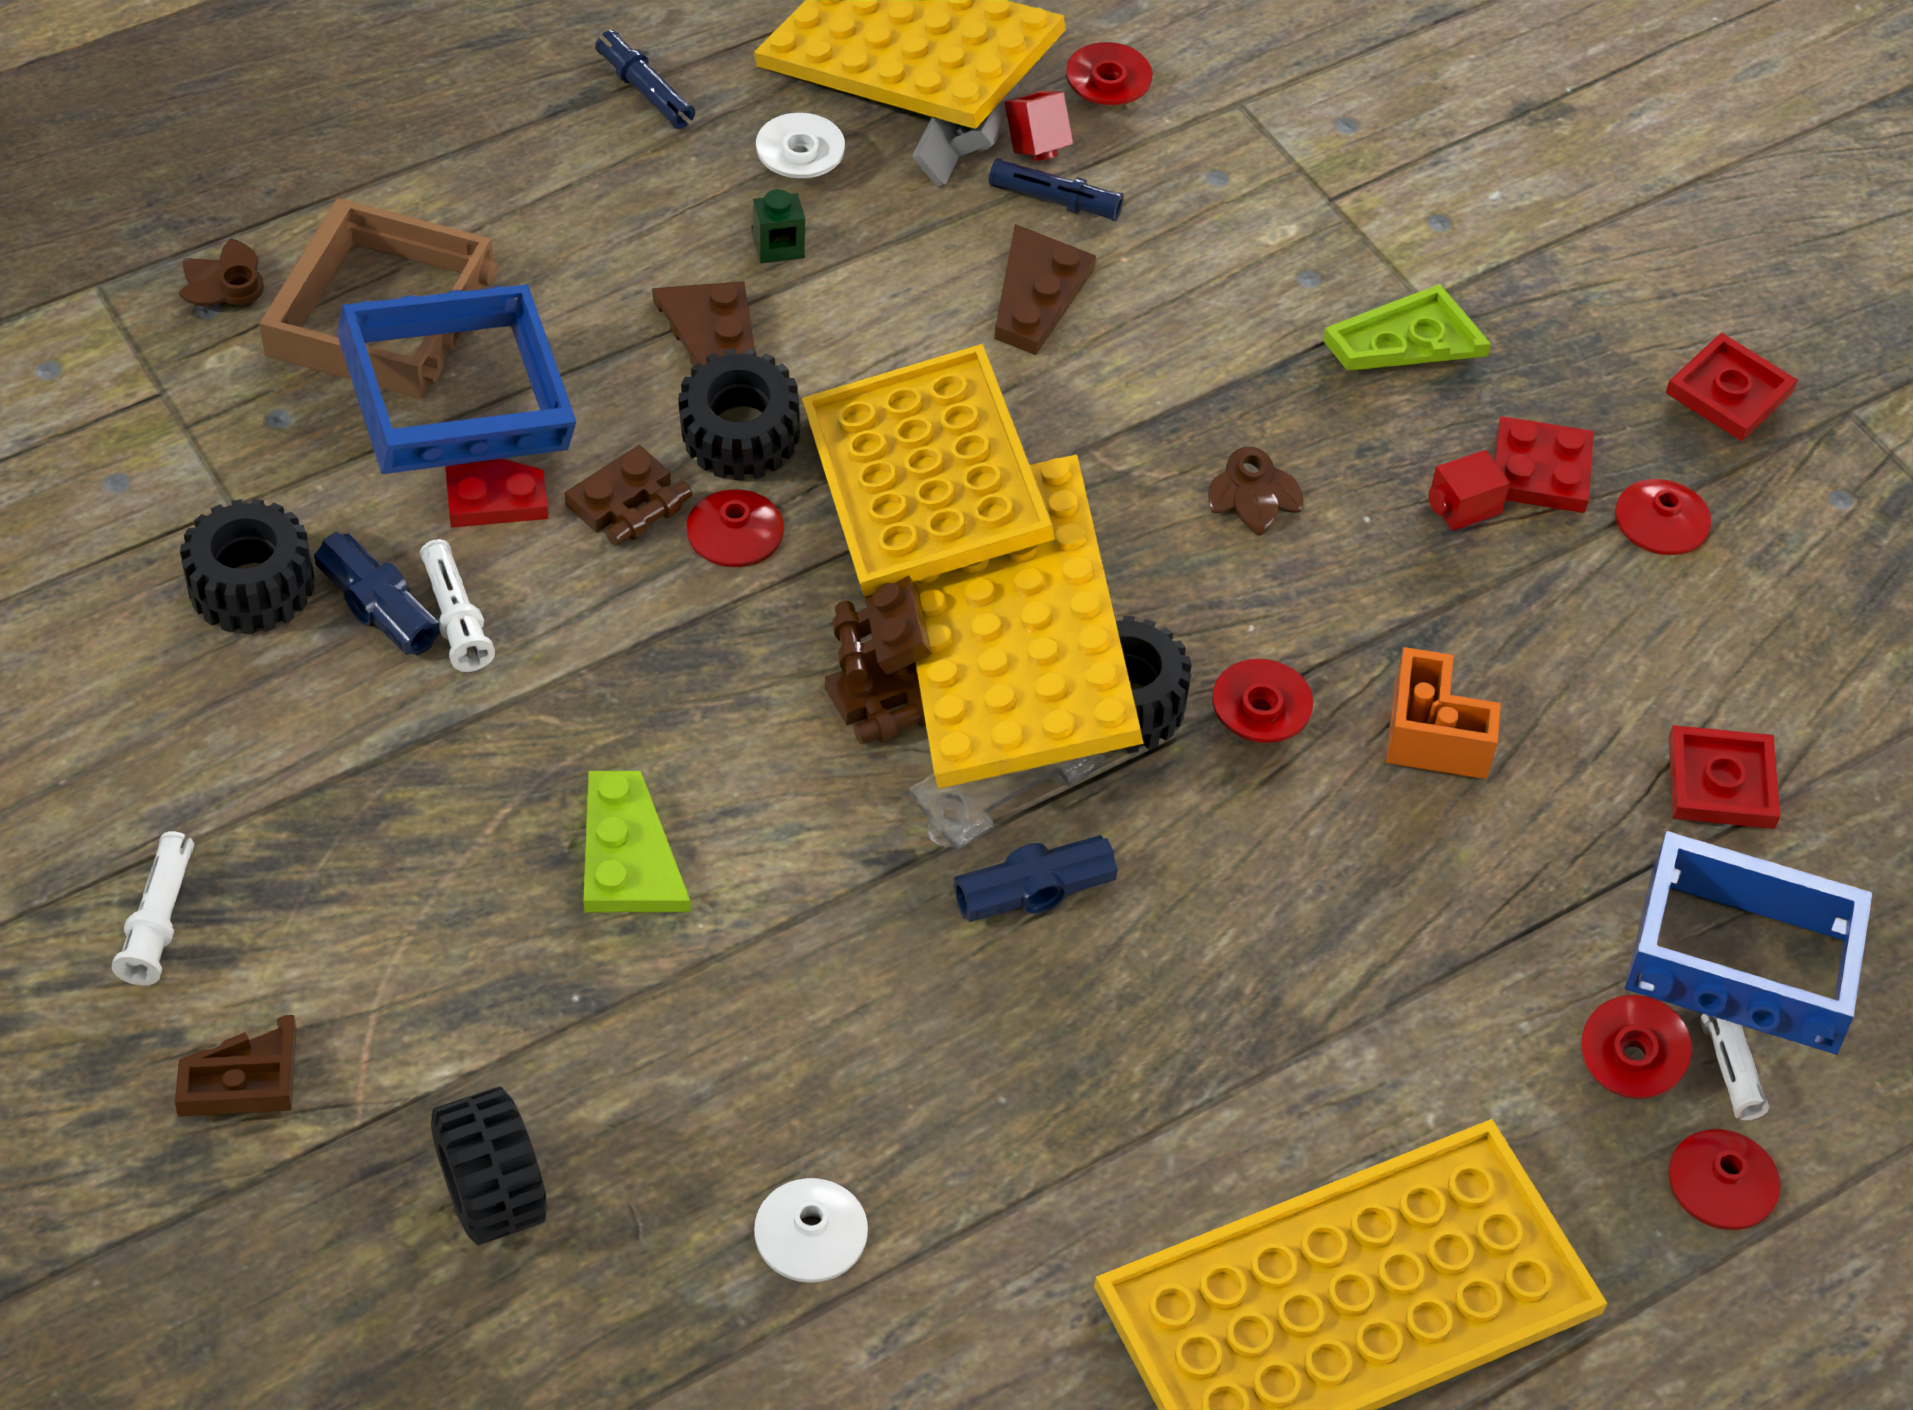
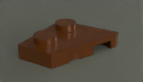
M285 1015L278 1018L277 1029L249 1040L244 1032L225 1040L216 1048L203 1049L179 1059L175 1095L177 1116L291 1111L297 1034L295 1015Z

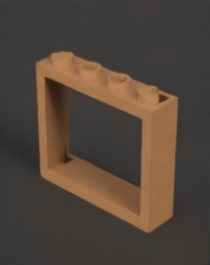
M337 198L259 323L264 354L266 357L351 379L338 337L302 327L352 245L355 244L459 272L461 275L451 291H471L485 289L486 285L491 286L496 278L498 263L493 262L491 238ZM462 332L425 336L413 358L366 345L378 386L422 399L431 382L435 383L440 378L444 359L450 349L455 350L457 348Z

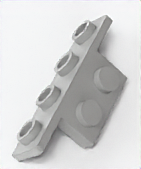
M1018 84L1014 86L976 129L935 117L931 118L913 153V159L937 187L947 183L959 157L976 150L983 152L997 141V133L1003 120L1007 117L1004 101L1015 98L1020 88Z

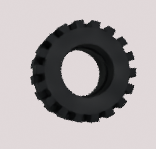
M735 348L726 349V355L721 357L713 353L706 356L707 364L702 365L697 362L691 368V377H684L681 384L682 393H679L678 405L682 439L686 444L687 453L691 458L697 457V465L706 471L712 467L714 476L723 479L726 473L733 474L734 480H744L745 474H753L756 479L765 476L764 470L767 468L776 471L782 466V457L790 459L794 453V444H797L800 438V403L798 386L795 379L789 377V369L783 363L775 366V357L767 353L762 357H758L756 350L747 348L745 354H736ZM738 406L751 407L762 412L755 419L738 423L729 422L718 417L723 411Z
M242 499L231 501L232 505L227 507L219 504L211 508L212 514L208 516L201 514L194 520L196 528H188L184 534L185 543L181 544V562L193 608L197 614H203L204 620L213 626L220 622L222 630L228 632L241 628L243 634L254 633L255 628L264 627L265 631L275 629V623L279 621L286 624L294 618V610L302 611L308 604L306 596H312L314 590L313 579L315 578L307 532L304 525H299L298 517L293 512L284 513L283 506L276 503L266 506L264 500L253 499L251 503H243ZM261 563L252 568L235 569L244 564Z
M1124 616L1123 621H1116L1129 680L1143 686L1131 690L1144 744L1127 747V753H1136L1139 751V746L1143 745L1150 750L1159 745L1160 738L1167 741L1174 735L1175 727H1180L1184 719L1192 675L1190 674L1191 660L1189 656H1185L1186 647L1181 640L1172 641L1174 633L1164 627L1159 630L1155 628L1156 622L1145 619L1143 623L1134 621L1135 616Z
M501 1086L433 1108L431 1130L436 1152L455 1210L468 1237L479 1246L544 1223L547 1212V1199L542 1176L526 1127L511 1096Z

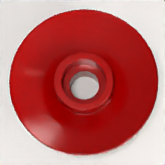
M1098 42L1086 45L1071 55L1066 66V78L1074 92L1086 100L1103 105H1122L1141 98L1149 90L1152 83L1153 72L1147 58L1136 49L1120 43Z
M1647 479L1630 485L1621 493L1615 508L1616 521L1622 533L1638 547L1656 554L1679 555L1693 551L1706 540L1711 528V514L1703 499L1690 488L1670 480Z
M742 489L722 490L706 496L693 507L688 516L686 526L689 543L695 552L705 560L725 567H746L767 559L778 549L784 535L783 518L774 503L758 493Z
M1248 659L1231 665L1220 674L1215 682L1212 693L1213 708L1220 722L1235 735L1254 742L1274 743L1297 735L1308 724L1313 710V695L1306 680L1293 668L1269 659Z
M1624 995L1606 1001L1590 1015L1582 1033L1581 1052L1589 1073L1605 1089L1626 1098L1646 1099L1662 1095L1680 1082L1689 1067L1692 1043L1684 1021L1671 1007L1648 996ZM1629 1047L1639 1048L1643 1052L1644 1058L1638 1061L1631 1060L1625 1055L1624 1051Z
M1709 1129L1696 1132L1688 1136L1677 1146L1670 1160L1669 1182L1675 1198L1691 1216L1709 1226L1725 1230L1750 1228L1766 1219L1778 1201L1780 1178L1773 1160L1759 1144L1740 1133L1723 1129ZM1721 1166L1732 1169L1736 1174L1726 1173Z

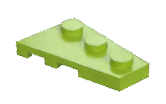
M1441 284L1325 328L1323 342L1347 371L1486 357L1491 346L1488 339Z
M589 771L584 913L691 912L689 895L641 771Z

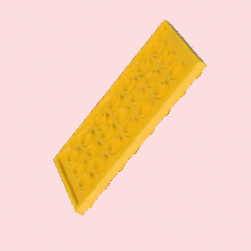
M1077 454L1030 465L1052 522L1055 540L915 581L919 590L932 652L931 655L916 661V668L934 776L938 789L1144 744Z
M1493 1119L1096 1276L1094 1284L1100 1300L1158 1410H1377L1603 1314L1608 1304Z

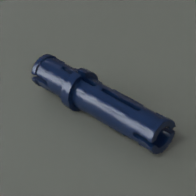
M608 30L602 35L612 44V47H608L598 38L595 49L616 68V75L624 83H631L660 111L675 129H682L689 125L678 112H683L692 121L695 116V108L649 66V59L640 50H633L620 37L617 31Z
M1000 158L995 159L989 174L990 186L1001 187L1030 197L1067 206V211L1076 214L1081 210L1117 221L1124 202L1123 193H1115L1087 185L1086 179L1076 177L1073 181L1040 170L1006 162Z

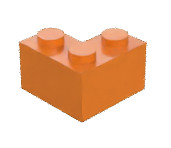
M1403 647L1394 682L1386 763L1487 779L1498 744L1501 703L1450 695L1454 655Z

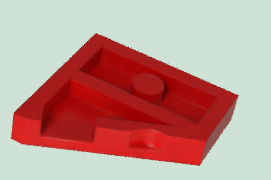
M506 459L445 466L451 528L549 519L543 469Z

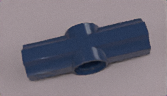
M335 532L325 538L319 550L314 554L315 564L343 592L347 605L355 617L367 626L374 623L405 655L415 654L419 656L429 650L436 637L440 634L439 622L411 595L406 580L398 569L389 562L380 565L349 533L343 535Z
M1099 835L1050 850L1040 843L1024 845L1013 851L1004 863L955 876L953 888L956 894L957 906L963 919L973 922L1021 907L1026 912L1032 914L1046 912L1059 905L1069 893L1116 880L1118 869L1110 842L1107 838Z

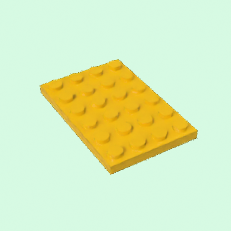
M805 0L754 51L756 66L976 129L1064 33L1066 26L1064 15L1008 0Z
M983 344L802 397L809 425L864 597L872 595L881 585L895 583L908 575L915 582L1056 539L1052 522Z

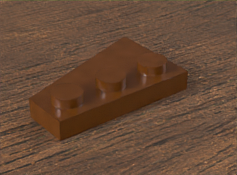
M1015 224L994 339L1036 355L1095 269L1096 255Z
M744 281L652 288L654 304L659 312H664L670 322V330L677 340L682 341L690 354V362L693 366L697 362L702 365L707 364L706 356L716 353L718 357L726 355V349L735 348L736 354H745L746 348L755 350Z

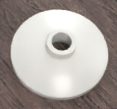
M789 113L770 120L760 129L756 138V151L761 162L777 174L790 178H812L831 171L841 162L845 152V140L840 129L824 117L810 113Z
M805 1178L794 1180L778 1187L763 1201L756 1215L754 1234L756 1246L761 1257L775 1272L794 1281L816 1283L828 1281L842 1275L858 1261L866 1246L868 1225L863 1207L847 1189L828 1180ZM813 1216L820 1218L821 1222L810 1226L804 1224L801 1219Z

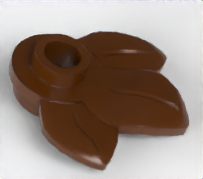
M229 239L221 251L220 260L184 258L183 269L189 284L179 292L180 297L191 304L200 306H211L222 302L232 305H245L257 300L264 290L263 278L256 271L258 256L246 244L235 239Z
M1242 447L1235 450L1227 461L1226 471L1213 479L1208 490V502L1212 513H1223L1235 509L1245 525L1256 535H1262L1269 528L1278 509L1291 513H1300L1303 509V495L1298 482L1291 474L1275 468L1271 458L1264 451L1256 447ZM1248 463L1255 466L1258 472L1252 473L1247 471L1243 464Z

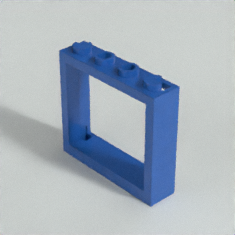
M528 284L508 287L500 285L490 289L471 291L454 290L444 294L426 296L408 295L399 299L372 302L363 300L362 303L342 305L337 336L381 474L568 450L575 429L576 419ZM511 326L540 410L392 429L365 343Z
M1666 831L1652 869L1625 990L1838 1055L1854 1017L1872 892ZM1669 888L1844 940L1834 1000L1657 946Z

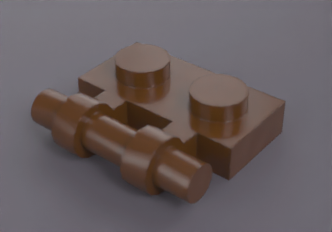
M637 445L565 492V505L596 533L612 523L613 526L606 529L605 533L608 540L614 546H617L628 538L635 540L646 533L647 526L661 516L669 518L681 509V503L692 497L693 494L690 486L683 480L669 488L668 486L671 485V472L641 445ZM643 502H647L645 505H643V506L640 507L639 509H637V510L634 509L635 507L639 506V505L642 504Z
M909 575L895 583L883 584L872 595L866 596L867 608L860 612L855 611V606L850 601H841L835 606L836 616L833 619L832 625L836 639L841 641V647L838 650L839 664L841 669L846 672L850 683H863L867 679V669L879 664L886 675H889L932 654L918 586ZM872 634L873 639L861 643V638Z
M916 662L889 675H886L879 664L867 669V679L860 684L850 683L846 672L843 670L825 676V690L846 725L866 719L865 722L854 726V733L860 744L874 739H878L880 742L889 740L897 736L898 730L917 723L922 727L926 726ZM905 703L907 705L892 712L888 711L889 709H892Z

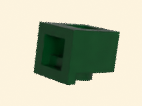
M775 189L769 191L764 198L753 199V225H751V232L760 264L805 258V216L798 193L790 194L785 190ZM789 234L790 240L769 243V236Z

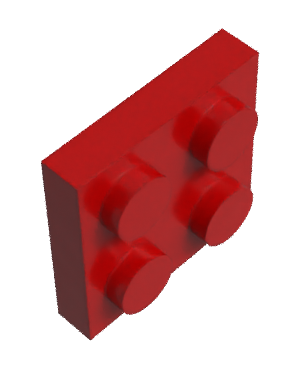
M1721 332L1669 380L1665 393L1738 440L1743 441L1794 392L1798 379Z
M1500 416L1497 427L1494 461L1510 482L1506 500L1585 513L1589 501L1594 431Z
M1678 725L1672 726L1668 739L1673 819L1776 828L1780 819L1774 735Z

